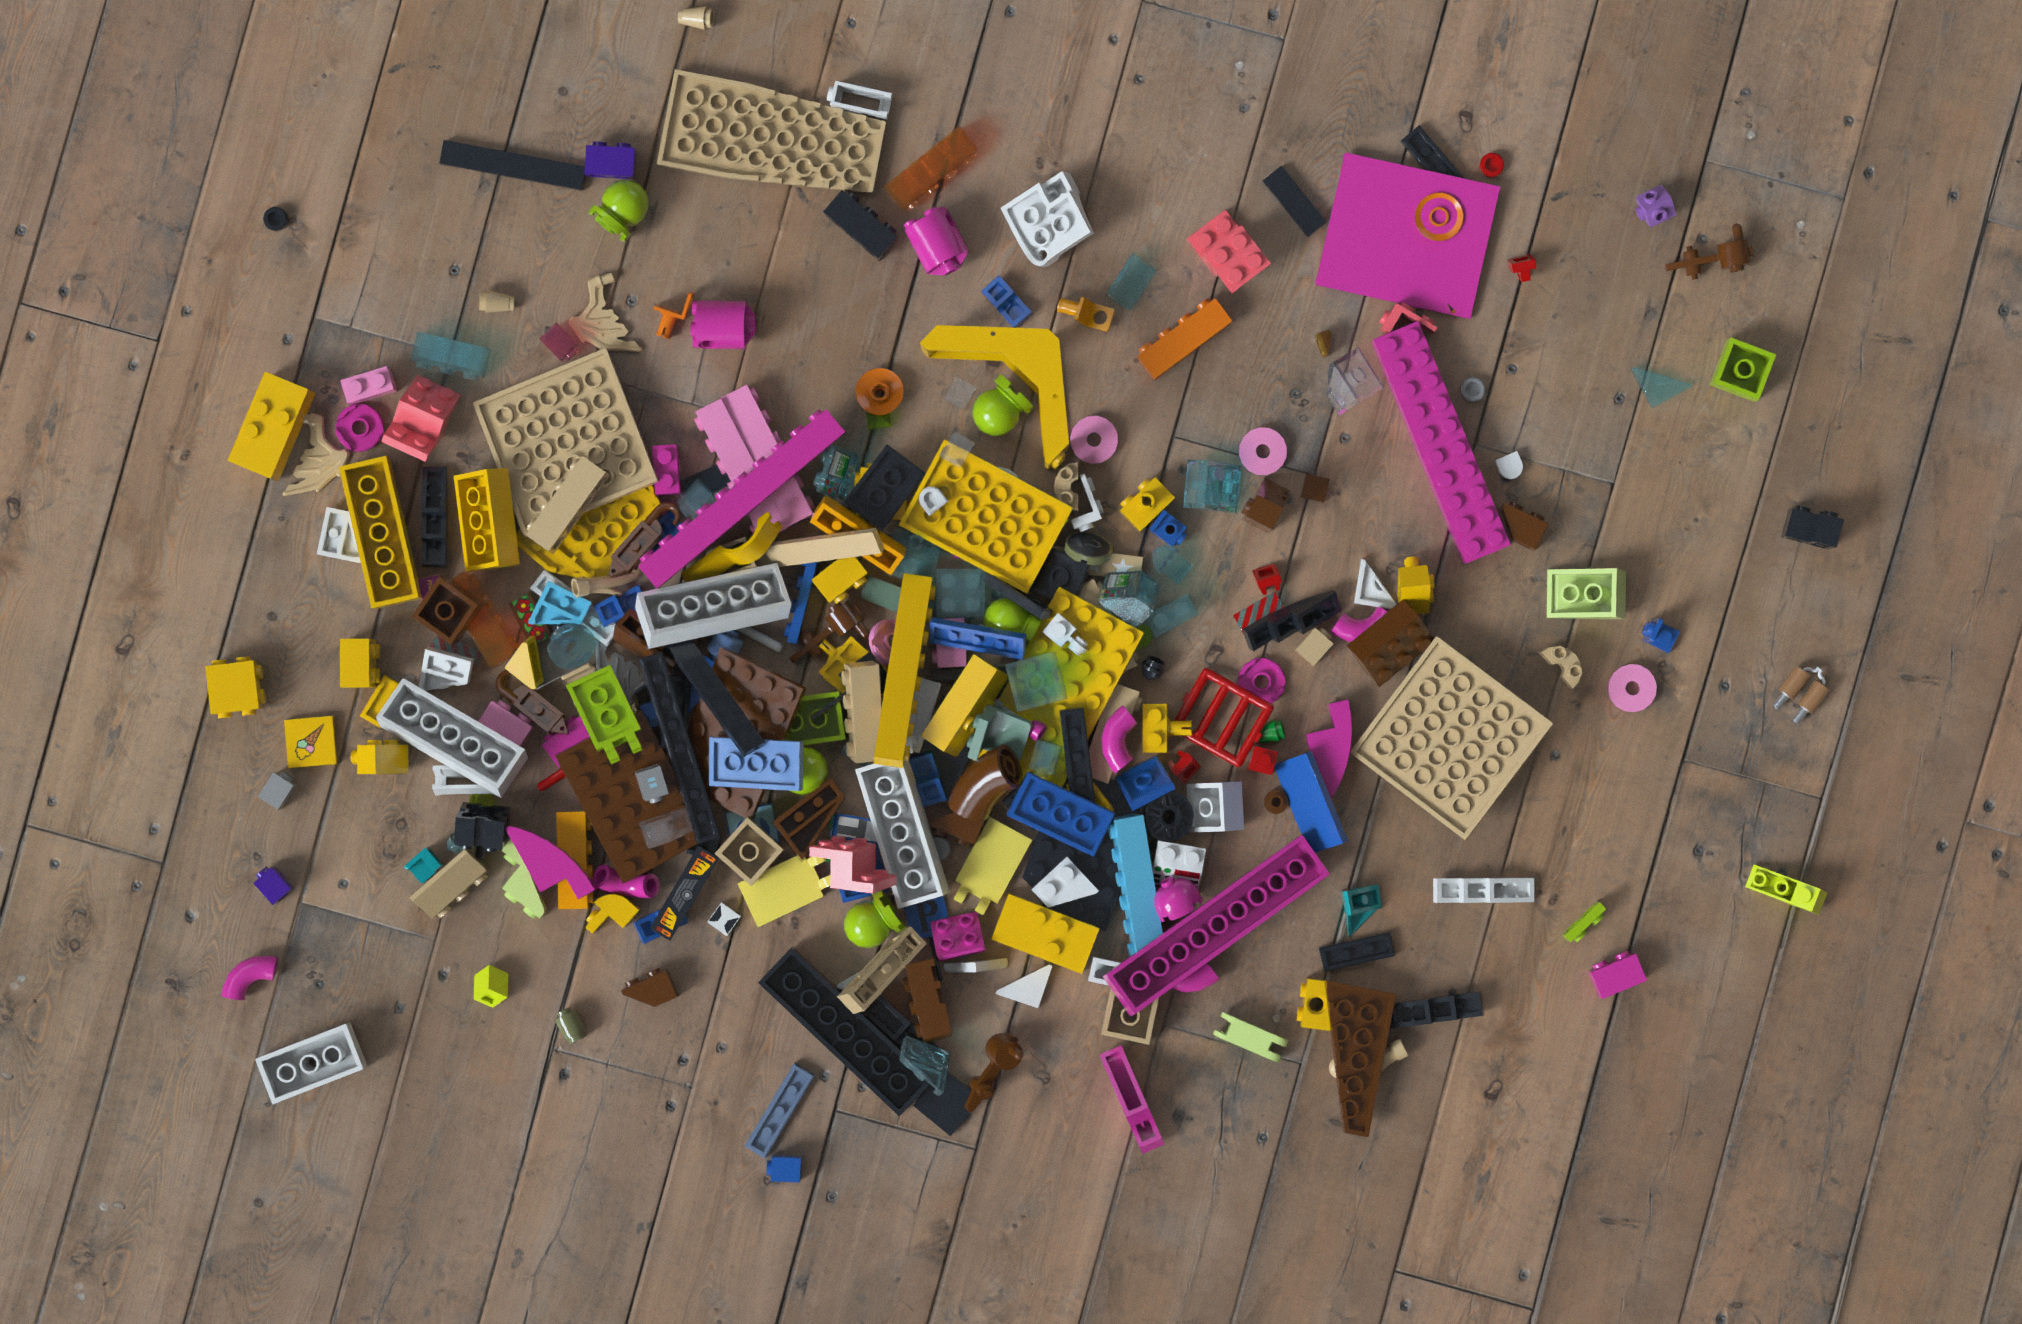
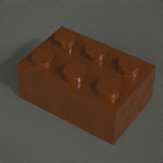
M1402 600L1351 641L1347 647L1365 673L1380 687L1425 651L1434 638L1419 615Z

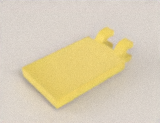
M990 817L955 880L961 886L953 899L962 904L968 892L980 898L975 911L984 915L991 901L998 904L1032 840Z
M795 856L767 869L752 886L745 880L738 883L757 926L760 927L824 897L821 889L830 886V875L819 879L814 866L826 861V859L810 857L808 859L805 858L801 862Z

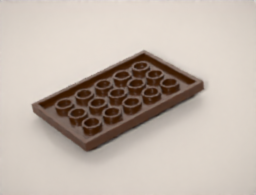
M721 647L712 667L714 672L763 739L786 740L807 688L730 649ZM700 697L687 732L708 798L744 818L748 817L750 820H754L766 789L709 786V737L729 736Z
M641 709L634 712V715L641 728V731L635 735L642 751L633 754L627 741L614 747L620 761L611 765L605 750L597 751L589 736L555 754L561 769L623 884L697 844L674 770ZM659 764L669 794L663 795L664 799L661 801L650 803L649 800L645 801L643 799L634 771Z

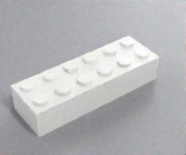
M777 563L637 593L635 604L649 649L786 619L789 617L791 601Z
M404 678L376 716L380 727L500 798H502L528 759L524 748Z
M904 760L903 768L870 764L855 769L885 868L888 874L897 875V885L891 886L898 909L949 893L947 881L909 760Z

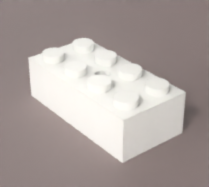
M351 1022L255 1059L272 1104L368 1067ZM311 1058L316 1060L315 1067L309 1064Z

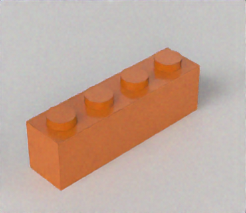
M1208 298L1196 306L1198 311L1192 316L1188 312L1177 320L1179 325L1173 330L1170 327L1166 328L1158 335L1160 338L1154 344H1151L1149 341L1138 349L1140 354L1137 356V359L1154 381L1232 323L1231 318L1216 298L1212 301Z

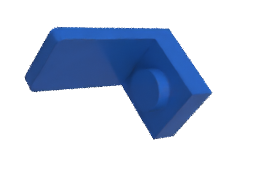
M1661 618L1652 619L1650 622L1647 621L1641 633L1644 635L1642 641L1666 653H1670L1680 631L1664 624V620Z

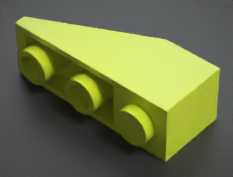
M1753 865L1745 886L1817 915L1820 914L1827 896V892L1757 865Z

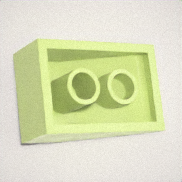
M1617 568L1547 570V618L1625 619L1626 571Z

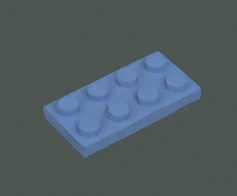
M709 737V786L801 791L803 790V741L763 739L765 741L763 747L743 757L730 737Z

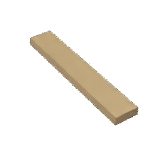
M871 528L772 542L768 550L755 562L758 567L777 563L778 567L880 554L883 552L884 547L877 529Z

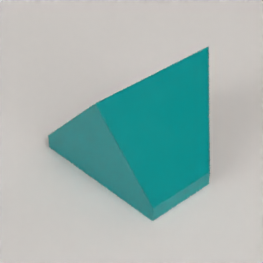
M1378 884L1341 890L1349 938L1378 909L1382 908Z

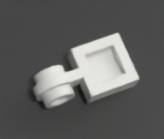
M1057 613L1043 633L1060 647H1063L1069 641L1071 643L1068 646L1069 649L1078 656L1081 653L1085 654L1087 651L1086 647L1089 644L1078 635L1076 638L1072 637L1078 628L1060 613Z

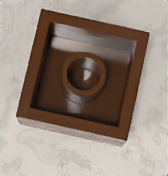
M440 576L411 617L450 645L458 644L485 604L447 576Z

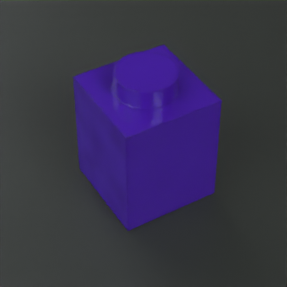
M267 866L256 875L258 879L253 883L272 905L277 904L294 889L276 866L270 869Z

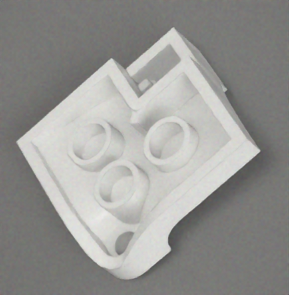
M1061 171L1045 183L1036 184L1001 207L1021 249L1036 266H1050L1059 260V256L1094 234L1080 200L1079 194L1081 193L1068 172ZM1044 251L1047 252V256L1045 259H1043L1042 257Z

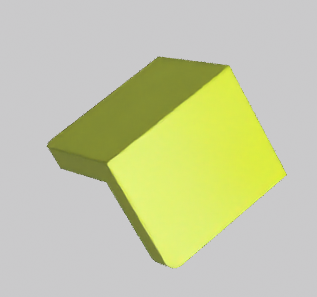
M488 965L474 976V1000L493 1008L508 998L507 972Z

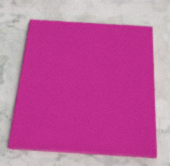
M1345 152L1315 285L1399 304L1403 302L1409 306L1471 319L1500 186ZM1432 193L1451 195L1459 202L1463 211L1461 228L1452 238L1444 241H1433L1426 238L1419 232L1415 223V211L1418 204L1424 197ZM1434 198L1424 205L1421 212V221L1424 227L1431 233L1444 234L1450 231L1456 224L1457 211L1449 200ZM1436 207L1444 208L1449 215L1447 223L1441 227L1434 226L1429 220L1430 212ZM1436 210L1432 214V220L1436 224H1442L1446 220V214L1442 210Z

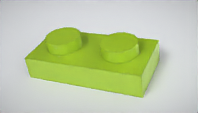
M1596 901L1562 935L1569 942L1573 940L1578 942L1586 935L1587 931L1585 929L1591 923L1596 925L1605 916L1603 912L1606 908Z

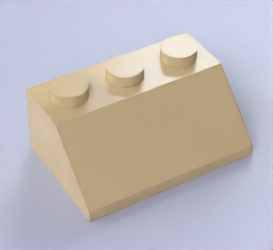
M464 849L409 898L431 918L436 916L442 918L451 910L449 905L453 901L457 900L460 902L469 894L467 889L473 884L478 886L488 877L485 873L490 869L481 859L476 858V853L472 849Z

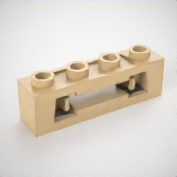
M911 926L906 927L900 933H896L837 997L853 1014L865 1011L927 943Z

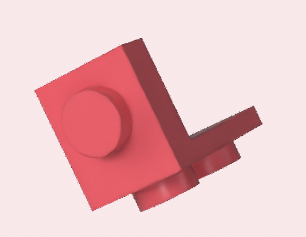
M1403 302L1401 305L1396 303L1391 312L1386 310L1379 323L1383 324L1380 331L1385 334L1391 332L1400 315L1412 322L1419 321L1420 326L1432 334L1438 328L1434 326V320L1425 315L1419 317L1413 313L1414 309Z

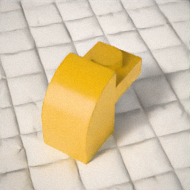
M618 894L602 896L594 902L601 910L598 912L595 909L588 916L586 921L589 923L585 928L593 934L609 916L622 928H625L641 909L626 896Z

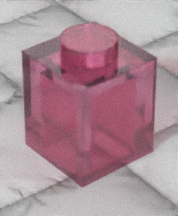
M557 322L539 338L561 362L564 359L569 361L578 352L576 348L579 345Z

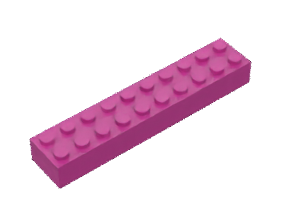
M1419 321L1373 339L1371 343L1462 564L1464 565L1510 546L1507 534Z
M818 409L809 417L811 422L803 428L802 425H799L790 433L792 438L784 443L781 440L771 449L773 452L771 456L767 459L764 456L758 459L752 465L755 468L749 474L745 471L733 480L736 484L730 490L727 487L722 489L714 496L717 501L711 506L708 503L704 504L696 511L698 516L693 521L687 519L677 527L680 532L674 537L671 534L667 535L658 543L661 547L656 552L649 550L640 558L642 563L638 567L657 589L846 433L827 409L823 412Z
M1300 835L1102 977L1129 1015H1135L1326 878L1330 873L1303 835Z

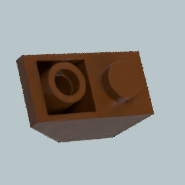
M1512 501L1509 504L1503 503L1500 510L1511 541L1532 551L1536 550L1548 526V523L1544 522L1545 517L1535 512L1527 514L1522 511L1523 507Z
M953 812L933 820L930 826L934 828L933 833L945 838L947 834L957 837L955 842L969 847L970 843L975 844L985 820H970Z
M660 968L648 972L647 979L639 981L637 977L624 983L626 988L621 990L624 996L653 1007L679 996L668 970L661 971Z

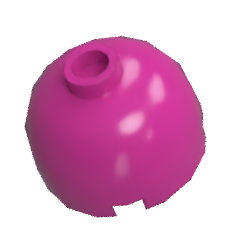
M1173 876L1165 878L1160 882L1161 886L1156 890L1154 897V906L1162 922H1165L1164 917H1169L1170 921L1192 912L1195 909L1193 904L1197 901L1199 904L1203 902V897L1195 884L1185 878L1174 879Z

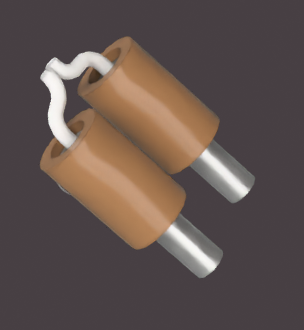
M1795 666L1778 689L1781 695L1772 706L1780 710L1787 699L1793 700L1808 681L1810 675L1806 671L1818 672V677L1822 680V684L1815 680L1799 701L1798 705L1801 708L1792 719L1797 725L1800 724L1808 712L1813 714L1830 692L1825 687L1826 681L1819 667L1816 669L1810 667L1801 669Z

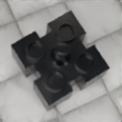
M463 802L455 818L454 845H460L463 849H473L476 845V858L484 859L486 851L496 852L502 850L505 840L509 836L505 828L510 826L511 807L499 805L489 807L482 806L480 803Z

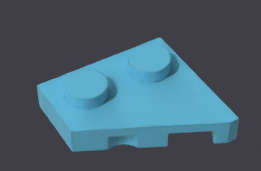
M548 581L528 623L582 624L593 602L583 597H575L573 592Z

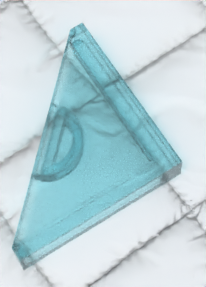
M1636 367L1630 369L1651 408L1692 387L1690 383L1672 379L1661 374Z

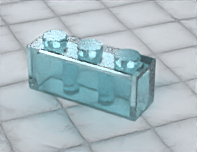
M417 332L410 360L417 362L416 367L430 370V367L434 366L440 368V373L454 375L455 371L464 373L463 378L477 381L478 377H485L491 350L486 347Z

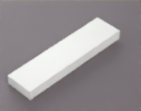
M546 569L543 570L530 588L541 596L547 582L551 581L573 592L571 588ZM591 605L583 623L578 625L608 647L613 640L616 624L603 627L594 606Z

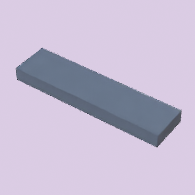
M794 1062L746 1142V1148L766 1158L815 1074Z

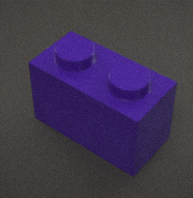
M594 141L592 145H586L584 174L586 177L635 180L637 151L635 148H631L629 143H617L616 147L607 146L606 142Z

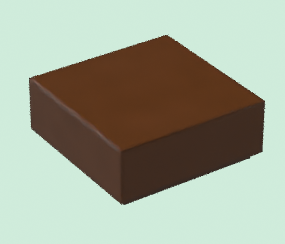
M1306 474L1300 498L1324 503L1330 479Z

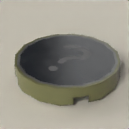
M1083 531L1069 534L1065 540L1064 550L1069 557L1077 562H1081L1082 559L1087 561L1089 565H1101L1110 560L1113 547L1104 537Z

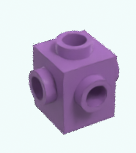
M1662 185L1636 197L1638 207L1635 208L1639 219L1641 221L1645 220L1650 228L1676 216L1672 198Z

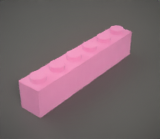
M745 385L721 397L754 463L762 456L766 459L773 454L771 449L781 439L777 431L771 432L768 424L772 421L765 409L760 410L757 402L761 400L755 388L749 389L748 385ZM799 474L794 475L771 494L788 528L811 517L813 514L812 510L816 508L810 496H804L801 488L805 486Z
M719 399L695 411L698 417L694 418V421L700 432L705 430L708 436L705 442L711 453L716 451L720 459L716 463L722 475L728 474L731 482L727 483V485L731 489L736 485L733 481L744 471L749 474L755 468L752 466L754 461L722 399ZM771 495L745 516H749L753 525L749 526L753 534L757 527V518L767 511L772 516L770 521L773 524L777 521L781 523L782 528L779 533L788 529Z

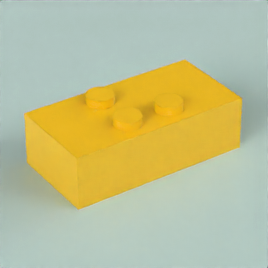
M264 372L227 461L279 482L303 425L304 417L307 415L316 393L273 374Z
M508 468L484 469L455 475L454 484L465 571H488L519 565L520 560Z
M974 654L921 734V737L943 752L957 757L972 733L975 734L976 728L973 727V723L977 714L982 715L987 705L993 706L995 703L994 699L1008 680L1009 675Z
M1008 893L991 939L1082 974L1099 928Z

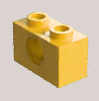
M1306 978V983L1301 982L1300 997L1304 998L1302 1007L1298 1006L1296 1021H1300V1026L1304 1028L1330 1031L1325 982L1320 979ZM1318 997L1322 1000V1007L1316 1011L1311 1010L1309 1007L1310 1000Z

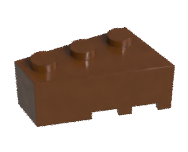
M1264 477L1254 498L1250 497L1241 511L1244 514L1242 520L1269 533L1285 506L1290 490Z
M629 609L616 623L613 640L639 658L662 651L669 675H675L680 670V667L665 646L648 648L637 612ZM701 637L691 639L696 647L699 648Z
M829 778L818 789L809 793L772 822L774 828L801 862L808 855L810 846L816 843L845 800V796L833 780Z
M934 958L905 965L906 977L902 978L905 991L911 992L912 1000L908 1001L911 1014L917 1015L918 1023L914 1024L917 1037H922L924 1044L952 1037V1030L940 982L937 977Z

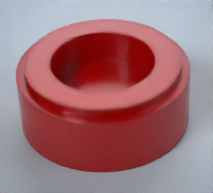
M1497 153L1484 155L1479 163L1481 173L1489 178L1500 175L1504 169L1503 158Z

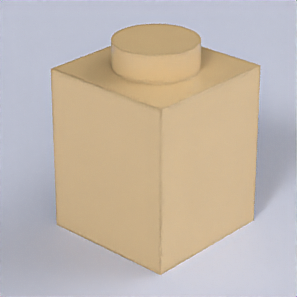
M1313 628L1295 651L1314 666L1333 645L1330 641L1332 636L1323 628L1320 630Z

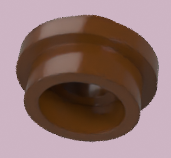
M1272 790L1266 794L1264 806L1270 813L1280 814L1287 808L1288 798L1284 792ZM1278 797L1281 801L1277 807L1272 805V799Z

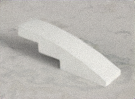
M1433 878V903L1534 902V878Z

